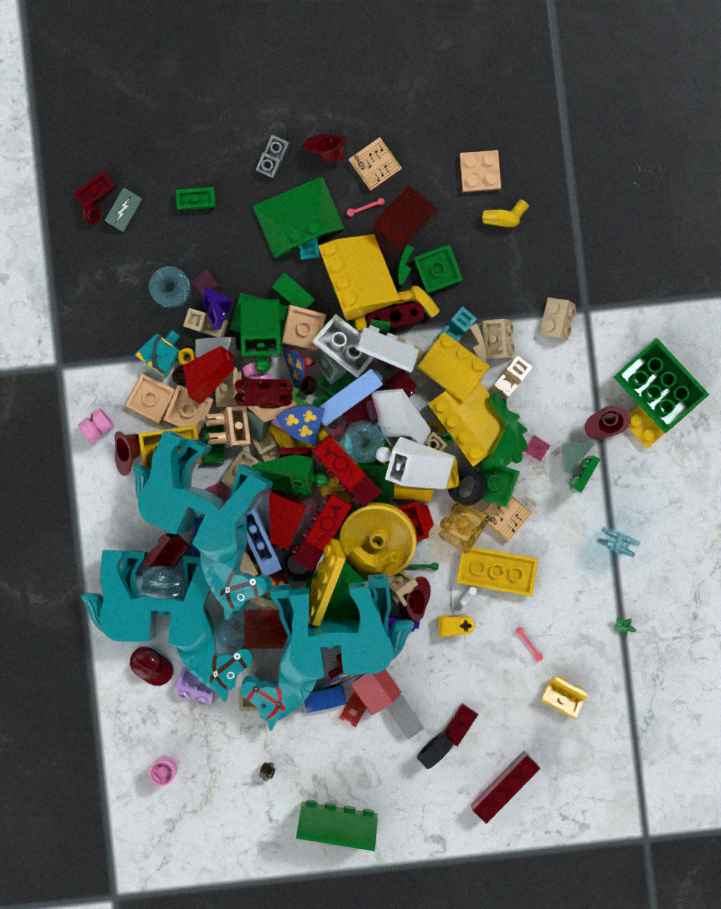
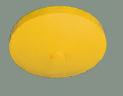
M369 503L365 508L362 505L349 514L341 528L339 541L346 561L356 571L366 576L388 573V577L404 570L411 562L416 551L417 535L411 520L401 510L385 503ZM358 546L368 554H375L377 556H383L394 551L397 556L391 557L390 560L398 558V562L384 567L382 572L373 573L360 568L349 557V554Z

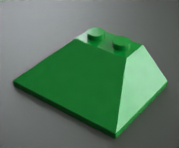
M323 177L253 205V209L275 259L292 252L293 248L323 235L328 237L345 230Z

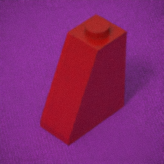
M219 346L183 365L188 397L198 404L203 403L234 371V356L231 351Z
M272 490L269 495L270 542L274 544L275 548L284 551V549L288 550L308 505Z

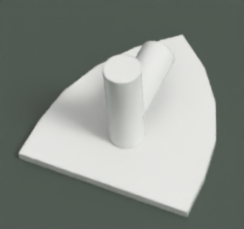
M455 579L451 593L454 614H467L476 610L485 603L493 589L456 583Z

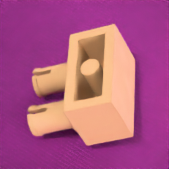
M246 406L227 407L222 413L205 415V420H208V422H205L206 426H224V432L207 434V439H210L208 445L225 444L227 449L246 447L251 444Z

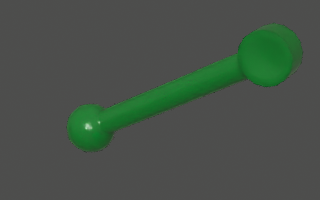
M436 562L432 564H409L406 568H431L432 570H438L439 564Z

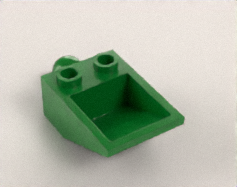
M279 299L241 301L243 359L258 358L255 362V370L260 374H265L270 369V363L266 358L282 357ZM274 345L275 350L269 351L268 347ZM250 346H255L256 351L250 352Z
M291 455L252 465V468L262 472L261 477L273 482L272 487L268 490L296 494L299 497H312L315 485L324 487L330 481V477L326 472L316 473L312 457Z

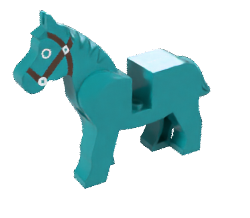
M172 430L164 431L152 457L151 469L139 463L133 466L139 512L148 523L175 535L190 531L197 514L204 516L192 544L200 551L205 578L213 595L224 607L225 619H231L236 611L245 609V605L248 604L251 598L264 595L272 588V581L269 576L262 574L253 577L249 573L241 572L240 565L247 545V515L255 507L259 497L272 487L273 482L261 477L262 472L242 464L238 467L227 502L213 493L192 487L193 470L199 460L208 454L212 447L196 438L187 439Z
M102 550L100 583L103 596L98 593L87 592L81 595V599L86 605L95 626L114 641L149 642L155 635L156 614L168 615V613H171L168 644L177 648L178 654L188 670L205 686L218 692L222 701L226 702L228 691L236 687L237 676L250 666L254 654L248 647L238 649L235 654L230 652L219 654L217 652L214 623L205 605L211 589L205 578L200 556L183 555L185 598L167 594L141 596L138 590L137 577L142 563L147 558V552Z

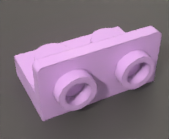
M183 666L175 686V693L184 699H195L197 703L202 705L211 704L215 691L205 686L187 667Z

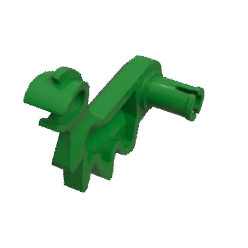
M503 390L495 394L491 393L489 396L490 407L500 416L503 422V430L492 448L490 456L482 460V466L486 470H490L495 466L503 468L509 465L511 461L517 464L522 461V452L528 450L526 440L522 435L528 430L517 421L520 416L508 410L506 398H503L501 401L498 399V395Z

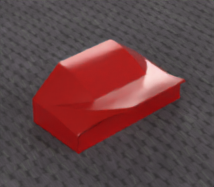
M417 501L399 506V510L405 513L411 520L416 531L417 542L429 538V531L434 526V522L428 505L419 504Z

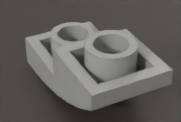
M271 135L256 171L274 178L290 142Z
M236 337L196 339V358L219 346L231 351L235 358L237 356Z
M400 694L392 704L386 707L408 739L424 729L416 713L412 711L403 695Z

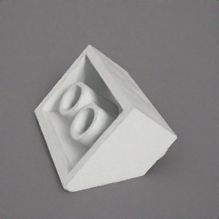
M337 314L332 317L312 341V343L357 378L376 359L355 349L361 333Z
M369 325L368 328L363 327L355 346L356 350L412 373L419 351L415 348L416 344L407 340L404 343L397 341L398 336L388 332L385 336L379 333V328Z

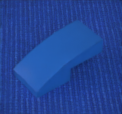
M343 685L312 691L304 703L306 712L310 713L345 705L347 701Z

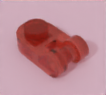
M355 692L348 699L339 719L350 722V725L356 728L366 707ZM351 708L357 711L355 716L349 713Z

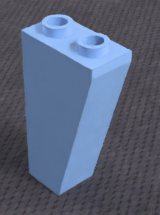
M367 370L319 407L325 408L321 421L324 426H327L382 386L381 380L383 377L377 370Z
M255 505L247 515V541L262 573L268 576L281 570L282 567Z

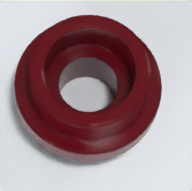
M91 204L84 209L83 218L87 223L95 224L101 220L102 212L98 206Z

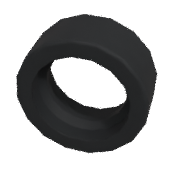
M467 467L459 468V485L463 478L472 476L475 480L474 491L466 498L460 496L459 486L448 489V493L455 502L466 506L474 505L483 498L486 491V481L483 475L476 470Z
M295 545L286 550L282 555L280 562L281 570L292 581H305L313 575L316 567L313 572L308 570L300 575L290 571L287 562L296 547Z
M443 732L439 733L423 747L417 755V759L426 769H430L444 758L452 748L453 743Z

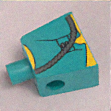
M173 330L169 332L165 339L156 334L135 356L167 378L178 358L180 350L174 345L181 336Z

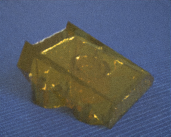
M457 503L451 508L450 516L443 518L440 522L441 530L438 535L443 541L445 540L466 554L469 553L490 518L471 506Z

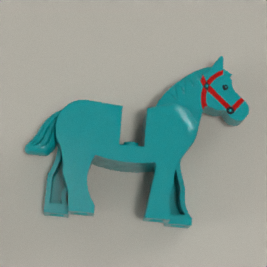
M388 573L368 575L369 581L349 583L350 596L357 604L360 612L359 621L349 619L321 621L320 626L312 625V623L308 624L309 588L292 589L290 584L272 586L270 597L278 606L280 619L288 635L281 651L279 679L277 681H260L256 676L249 675L243 679L241 684L242 696L258 708L260 718L268 721L270 731L273 730L277 720L291 714L306 700L317 680L324 678L322 647L332 649L338 645L341 646L344 675L376 674L382 672L389 666L391 660L396 658L402 651L407 637L414 627V622L412 620L395 621L389 629L388 618L391 611Z

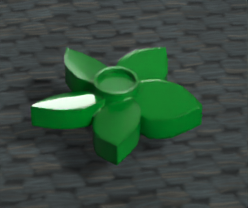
M616 618L617 624L613 627L614 631H621L624 638L627 636L628 631L636 632V629L630 626L632 619L624 621L623 618Z

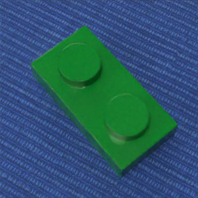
M215 188L176 190L177 210L215 208Z

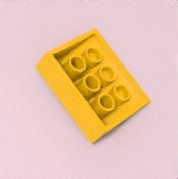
M374 234L336 239L319 245L323 262L346 321L400 302Z
M479 382L464 402L446 390L427 404L446 433L452 435L454 444L471 467L490 455L503 430V422L500 416L490 407V394L481 382Z

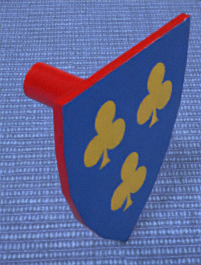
M289 349L283 352V356L294 387L298 388L304 382L306 368L315 365L314 358H304L296 350Z
M309 405L295 406L276 415V418L289 435L297 440L315 445L325 408Z
M341 654L336 655L339 666L328 672L331 679L324 684L322 689L339 685L359 676L344 675Z

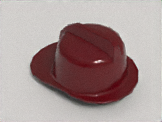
M316 135L308 138L304 142L303 147L308 152L318 153L325 162L340 161L345 158L344 144L346 143V137L343 135Z
M606 406L587 419L585 432L588 437L594 440H601L620 434L629 427L630 416L622 408Z
M117 431L114 436L115 463L119 473L122 476H127L131 471L132 461L141 453L139 435L136 433L124 435L121 431Z
M423 576L415 578L418 585L410 593L403 595L407 605L404 607L399 603V614L410 616L414 621H420L423 618L431 595L430 584Z
M140 647L130 657L131 670L151 685H164L173 675L171 662L152 648Z

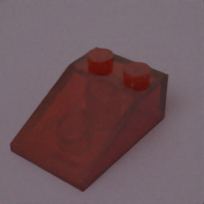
M408 185L372 224V229L397 251L402 253L407 244L414 239L438 209Z
M272 608L244 609V649H283L288 635L280 619L279 610Z

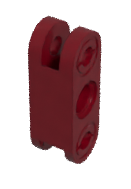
M417 303L377 310L368 315L367 325L369 327L371 320L374 319L390 322L389 330L414 325L422 320L424 310ZM415 311L417 316H412L411 312ZM397 313L401 319L399 322H392L390 315Z
M239 379L234 384L235 390L238 392L235 394L234 400L235 403L241 406H288L293 402V383L289 380Z

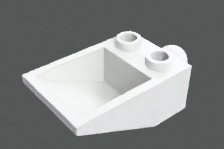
M403 389L373 391L372 398L381 432L391 448L395 446L400 436L423 445L431 429Z
M401 436L393 447L392 453L387 447H380L376 451L378 461H390L385 477L386 480L402 486L446 489L455 456Z

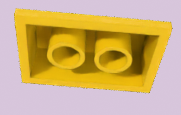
M443 333L417 367V369L462 402L471 394L490 368L488 364L446 333Z

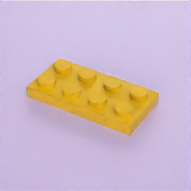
M331 539L329 545H326L323 561L319 563L317 568L318 574L311 583L309 617L312 625L320 626L346 560L339 541Z
M462 545L456 583L532 597L539 559Z

